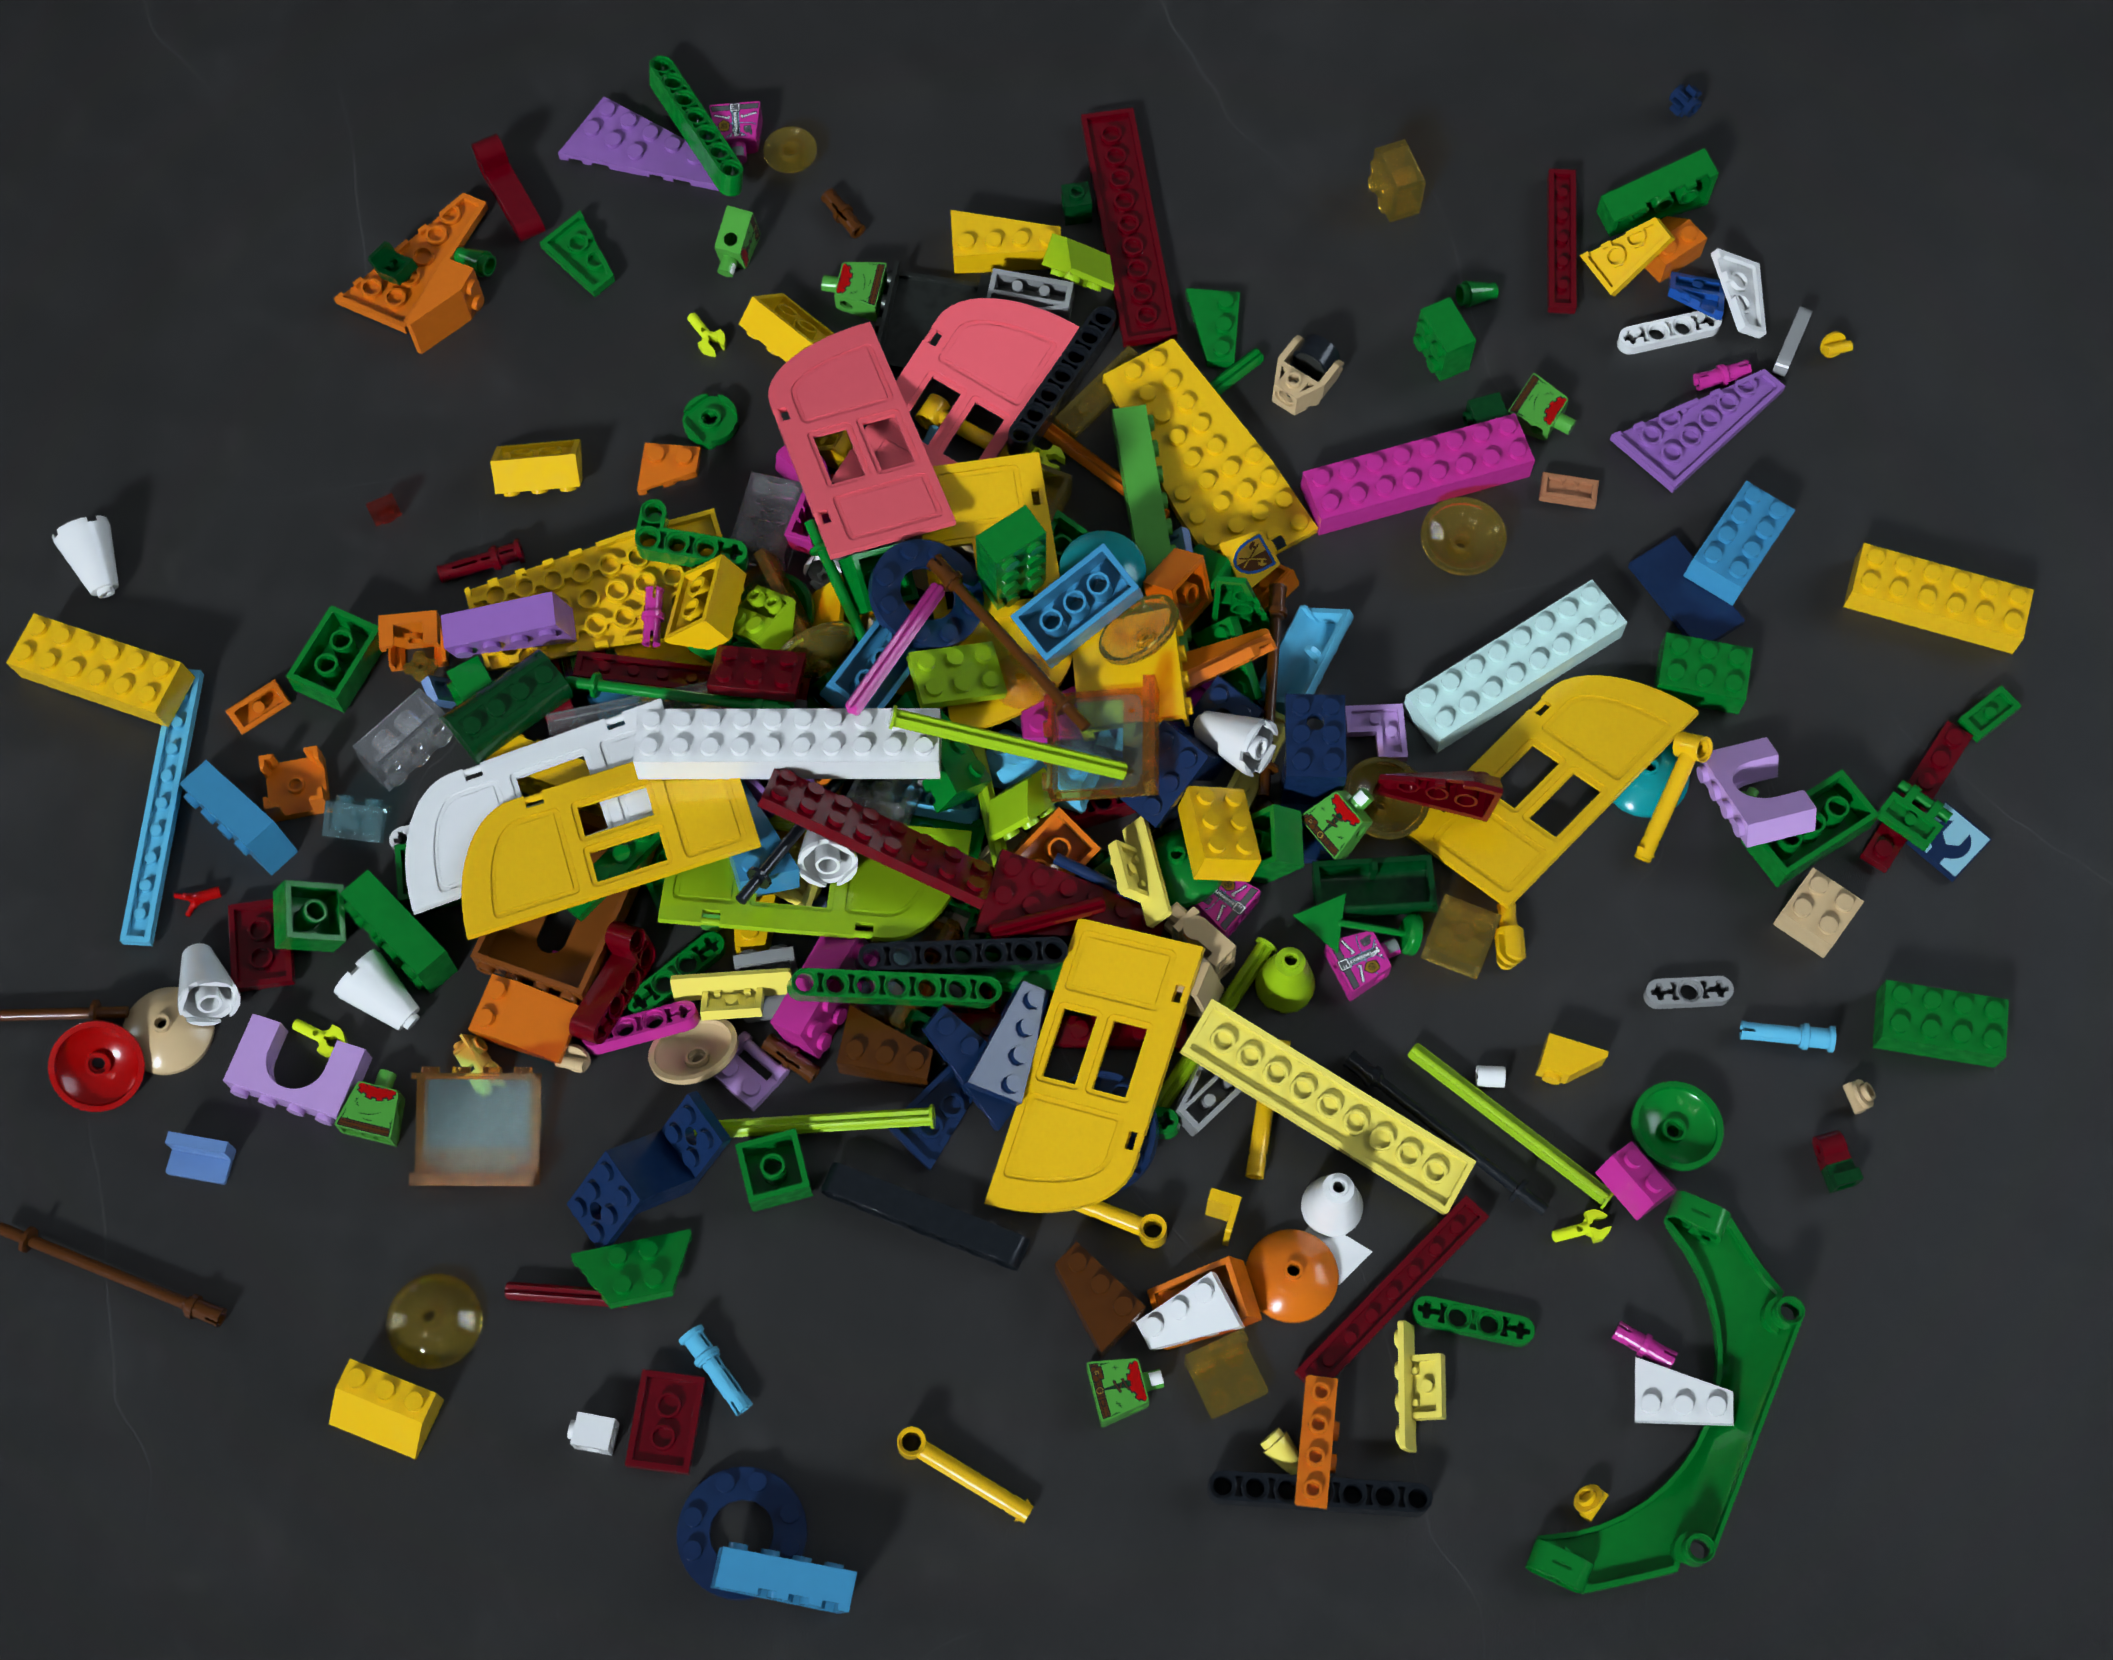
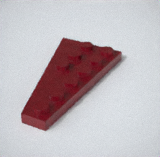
M1002 849L999 852L994 867L993 878L986 901L979 912L972 934H989L988 926L990 924L1098 896L1103 897L1106 911L1082 919L1160 937L1166 919L1154 928H1150L1146 925L1141 905L1099 885ZM1078 919L1018 935L1072 938Z

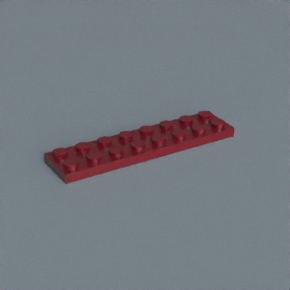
M774 768L757 805L758 807L981 910L986 901L994 873V867L990 866L987 862L964 854L956 847L947 846L934 840L928 834L919 833L900 821L891 820L872 808L861 806L846 796L833 793L818 783L803 779L790 770Z

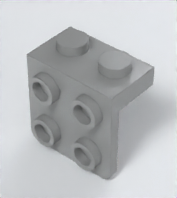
M784 944L774 945L770 947V950L765 951L748 949L740 952V955L733 956L735 971L790 968L793 975L798 970L793 946L788 947ZM786 995L764 996L762 1017L743 1018L744 1021L754 1023L771 1020Z

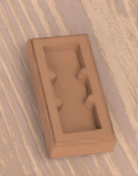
M1543 472L1538 501L1595 509L1599 480Z

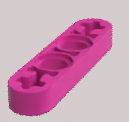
M688 1000L679 1001L620 1017L611 1031L613 1038L609 1034L602 1044H595L583 1039L582 1042L587 1052L593 1055H600L689 1031L698 1025L700 1015L693 1002ZM654 1020H663L661 1025L656 1028L648 1027ZM624 1028H633L630 1034L626 1036L619 1035L620 1031Z

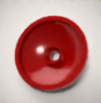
M103 1020L86 1021L69 1028L55 1042L48 1060L49 1079L58 1096L72 1107L88 1112L109 1111L126 1103L137 1092L145 1073V1057L137 1039L124 1027ZM95 1058H102L105 1065L103 1067H96L93 1060Z

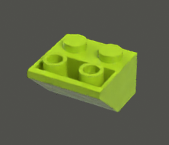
M1052 234L1041 264L1051 269V275L1070 280L1076 285L1101 292L1102 288L1113 291L1115 284L1109 254L1070 238Z
M756 585L738 606V614L732 631L758 648L785 651L793 639L796 601L792 597Z
M1044 767L1011 785L989 800V839L991 842L1002 837L1005 841L1011 839L1021 832L1019 830L1020 827L1027 830L1040 822L1037 816L1043 818L1056 809L1053 804L1062 799L1063 796Z

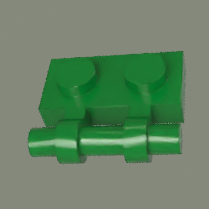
M1903 779L1896 789L1906 796L1903 798L1893 791L1879 809L1878 813L1880 815L1877 819L1922 851H1925L1944 827L1934 818L1937 817L1944 823H1947L1953 813L1943 807L1945 804L1938 799L1935 802L1922 793L1921 787L1916 784L1912 786ZM1914 801L1928 811L1927 814L1913 805L1912 802Z

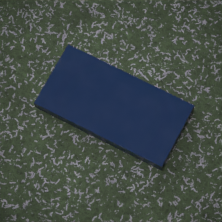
M1675 535L1629 563L1628 568L1683 635L1718 641L1744 624V618L1734 606L1683 576L1694 557Z

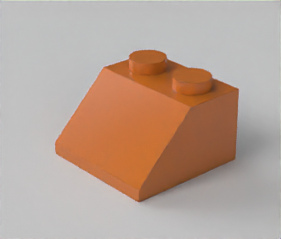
M1670 216L1661 219L1675 237V240L1645 267L1659 283L1669 278L1671 271L1678 272L1699 258L1703 252L1707 237L1690 219Z
M1174 548L1143 581L1148 605L1155 612L1173 609L1176 619H1182L1184 632L1213 601L1204 555Z

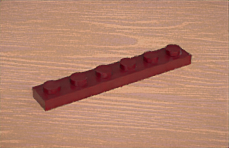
M1549 168L1547 174V313L1575 314L1577 308L1576 170Z
M1947 720L1908 783L1912 786L1916 784L1921 787V792L1933 800L1973 735ZM1900 793V796H1902L1903 798L1906 796L1903 793ZM1914 801L1912 802L1913 805H1915L1917 808H1919V809L1922 810L1923 812L1926 811V809H1924L1922 806H1920V805L1917 804L1916 802H1914ZM1882 822L1859 858L1886 873L1907 839Z

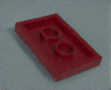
M718 645L707 682V694L796 702L807 662L806 653Z
M273 899L228 905L231 979L239 989V992L294 985V950L275 949Z
M642 1369L625 1460L626 1467L690 1476L706 1386L705 1377Z

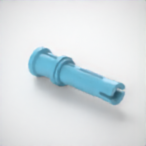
M1741 1020L1740 1030H1742L1739 1033L1740 1040L1795 1044L1801 1050H1807L1808 1047L1826 1049L1828 1053H1833L1835 1050L1836 1026L1830 1025L1829 1028L1811 1027L1809 1023H1803L1799 1027L1747 1022Z
M697 1325L686 1332L678 1342L680 1345L687 1347L695 1359V1366L699 1367V1369H704L723 1398L730 1405L734 1414L739 1416L747 1411L753 1403L719 1357L721 1353L718 1346H713L704 1334L705 1328L703 1325Z

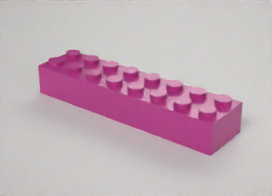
M1514 413L1303 471L1300 489L1312 520L1318 527L1317 533L1319 536L1530 477L1535 459L1518 418Z

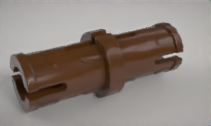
M831 188L825 191L821 196V201L833 213L834 220L837 223H841L852 238L860 237L866 227L855 216L851 205L845 203L835 189Z
M771 1033L761 1046L762 1050H765L779 1060L785 1068H790L804 1078L809 1084L815 1080L821 1071L820 1066H817L800 1054L801 1050L799 1048H792L775 1036L774 1033Z

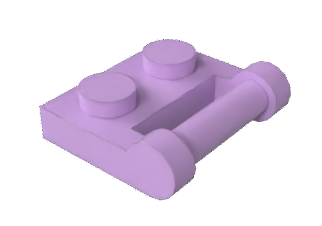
M743 1031L738 1036L739 1045L734 1058L714 1078L754 1112L789 1075L790 1069L777 1063L752 1041L753 1037L748 1032ZM743 1050L748 1052L772 1073L767 1081L739 1057Z

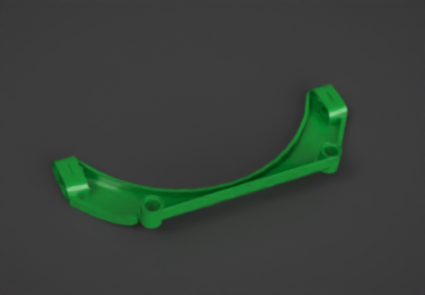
M1681 1190L1675 1191L1664 1218V1224L1671 1237L1686 1256L1706 1300L1712 1324L1715 1349L1713 1384L1734 1392V1426L1703 1425L1693 1447L1675 1473L1652 1496L1627 1513L1603 1524L1579 1531L1537 1536L1525 1568L1544 1579L1582 1595L1678 1572L1681 1563L1691 1567H1700L1714 1557L1805 1316V1306L1800 1299L1794 1296L1782 1298L1784 1291L1757 1259L1731 1218V1213L1714 1203ZM1784 1306L1791 1309L1794 1316L1793 1320L1783 1317L1781 1307ZM1692 1542L1702 1545L1704 1548L1703 1558H1697L1692 1554L1690 1549Z

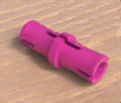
M1746 359L1726 366L1720 364L1715 369L1695 373L1693 375L1694 386H1696L1697 391H1701L1712 386L1720 385L1722 387L1729 385L1728 382L1751 375V364Z
M648 586L645 588V611L641 615V620L644 621L642 645L650 647V636L652 635L653 647H659L661 645V623L664 622L665 616L662 612L664 589L656 586V597L653 598V586Z
M1623 1321L1619 1322L1611 1337L1636 1351L1637 1356L1641 1358L1644 1356L1669 1369L1678 1355V1352L1654 1340L1651 1334L1647 1333L1645 1335Z

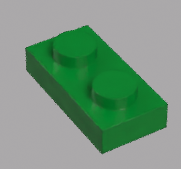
M2001 685L1962 715L1957 723L1966 732L1973 735L1972 739L1978 743L2019 711L2022 705Z

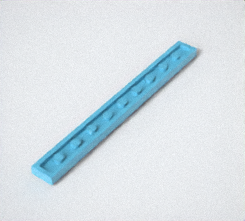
M188 669L195 676V679L170 726L161 725L119 940L123 945L153 946L183 789L179 783L185 779L204 674L201 670Z

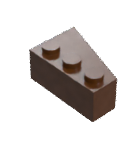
M850 1005L837 1058L839 1073L925 1089L930 1084L934 1067L933 1049Z
M1077 1241L1055 1263V1273L1070 1302L1077 1311L1086 1332L1095 1345L1097 1353L1102 1359L1136 1324V1321L1145 1315L1146 1306Z

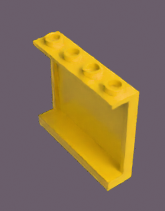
M1173 609L1115 618L1072 652L1078 711L1091 724L1087 730L1081 732L1085 743L1095 742L1096 733L1161 723L1163 720L1183 719L1185 727L1190 726L1189 715L1194 714L1191 697H1186L1185 690L1190 688L1188 671H1183L1182 665L1183 662H1187L1185 645H1180L1179 640L1180 636H1184L1182 619H1176Z

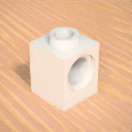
M577 1412L576 1420L572 1419L570 1421L567 1438L571 1439L570 1444L575 1449L612 1456L620 1424L615 1418Z

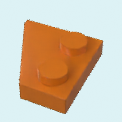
M645 443L637 486L638 495L648 494L647 490L661 485L666 488L675 485L678 481H687L698 477L701 448Z

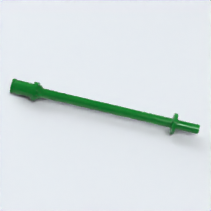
M810 519L804 523L814 544L809 553L811 556L819 555L859 642L866 634V630L833 559L830 560L815 519ZM895 693L884 708H892L902 695Z
M600 672L593 673L591 679L574 676L566 677L570 688L589 690L592 698L599 697L601 692L737 709L794 708V702L751 699L603 680Z

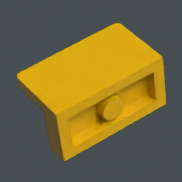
M1211 1188L1205 1215L1227 1221L1222 1245L1228 1246L1242 1197Z

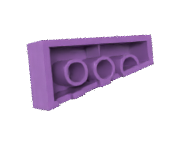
M552 591L441 615L444 649L457 658H469L475 654L577 642L573 609Z

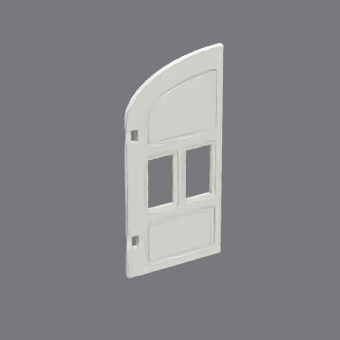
M661 698L621 712L622 714L608 719L603 718L480 762L479 765L465 770L460 769L434 782L418 802L409 825L406 841V882L414 915L461 898L464 863L472 838L479 825L495 808L505 802L522 797L518 779L582 756L585 758L590 775L633 762L637 709H664ZM621 721L625 722L622 726L608 730L607 726ZM481 771L483 773L482 776L470 779L468 781L466 780L467 776L476 774ZM646 788L599 802L608 826L604 830L654 815ZM544 801L528 806L527 808L544 803Z

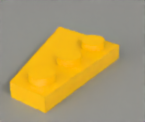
M1654 217L1627 231L1626 234L1612 241L1609 240L1601 244V247L1591 252L1587 251L1579 256L1609 294L1616 296L1672 243L1675 237L1659 218Z

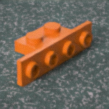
M1307 1375L1305 1378L1294 1500L1296 1506L1327 1509L1330 1473L1335 1474L1337 1454L1332 1453L1333 1441H1338L1340 1422L1335 1421L1338 1378Z

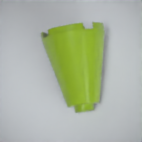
M1286 947L1265 961L1255 979L1257 996L1264 1006L1280 1011V1013L1297 1012L1305 1007L1314 994L1315 977L1304 954L1297 948Z

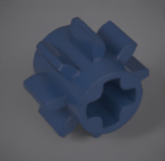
M1682 84L1678 86L1669 97V100L1673 103L1669 110L1677 117L1680 116L1682 118L1686 115L1689 118L1693 116L1702 106V102L1698 99L1702 92L1694 85L1688 84L1686 87Z

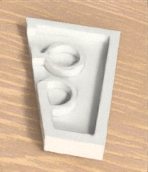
M1717 248L1710 254L1737 330L1743 334L1760 339L1766 335L1760 263Z
M1212 1271L1136 1321L1150 1350L1154 1351L1187 1343L1193 1339L1218 1335L1220 1332L1245 1328L1218 1275Z
M1635 1357L1636 1423L1734 1426L1733 1391Z

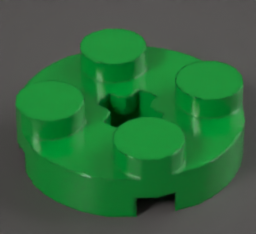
M708 393L701 394L691 399L684 408L682 421L685 434L692 442L702 445L704 449L711 450L716 446L726 443L739 429L736 407L724 395L709 396ZM709 416L710 418H714L716 416V422L713 424H705V417Z

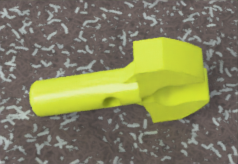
M695 312L690 313L687 320L702 337V340L698 342L700 351L704 355L716 357L715 350L709 341L718 343L722 350L725 351L726 337L721 329L715 332L710 331Z
M1054 444L1048 450L1035 447L1032 451L1039 452L1042 472L1046 475L1060 473V466L1049 462V460L1055 459L1065 465V455L1062 449Z
M296 1019L292 1023L293 1030L317 1041L319 1046L316 1051L327 1058L331 1056L334 1047L329 1046L327 1040L338 1039L341 1042L347 1043L346 1036L341 1028L333 1024L329 1030L322 1031L300 1019Z
M1591 1209L1583 1213L1584 1220L1582 1223L1553 1230L1551 1236L1554 1242H1560L1586 1235L1592 1239L1594 1244L1603 1241L1612 1226L1603 1229L1590 1227L1593 1221L1603 1220L1608 1216L1600 1210Z

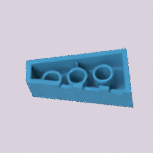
M741 779L762 847L729 857L739 892L749 881L746 873L751 867L760 868L782 841L763 810L757 806L758 802L743 779ZM789 851L769 875L772 884L767 889L759 887L755 892L756 897L800 888V869Z

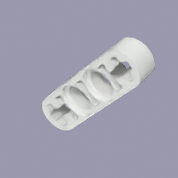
M1694 311L1627 326L1620 331L1617 347L1622 353L1630 355L1712 337L1718 333L1722 319L1721 321L1716 320L1700 311ZM1704 320H1707L1709 323H1713V326H1709L1708 323H1703ZM1684 324L1690 331L1682 334L1676 330L1675 326ZM1651 330H1659L1664 337L1662 339H1654L1650 336L1649 332ZM1626 337H1629L1632 341L1635 340V343L1631 344L1629 340L1625 341Z

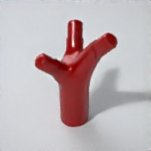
M216 886L193 893H174L173 896L176 899L190 902L185 913L187 917H190L199 905L221 898L222 894L220 887Z

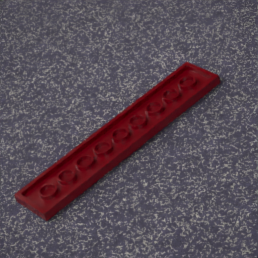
M1126 108L1081 114L1082 131L1105 253L1109 254L1115 284L1113 295L1123 347L1166 342L1170 339L1178 340L1134 109Z

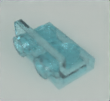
M337 794L336 799L325 801L322 836L382 843L384 841L386 813L391 812V806L383 805V800L365 798V802L354 801V796Z

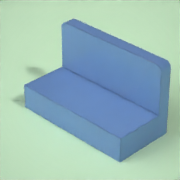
M168 1131L165 1144L172 1149L166 1167L168 1175L221 1185L227 1183L236 1149L229 1142Z

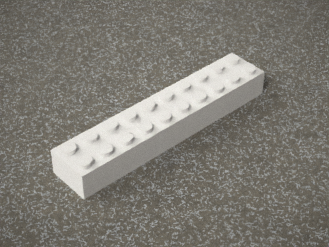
M847 708L637 709L633 764L638 779H770L774 768L790 770L803 779H941L942 738L898 727L889 729L893 708H864L858 716L849 714L846 711ZM897 708L941 719L940 708Z

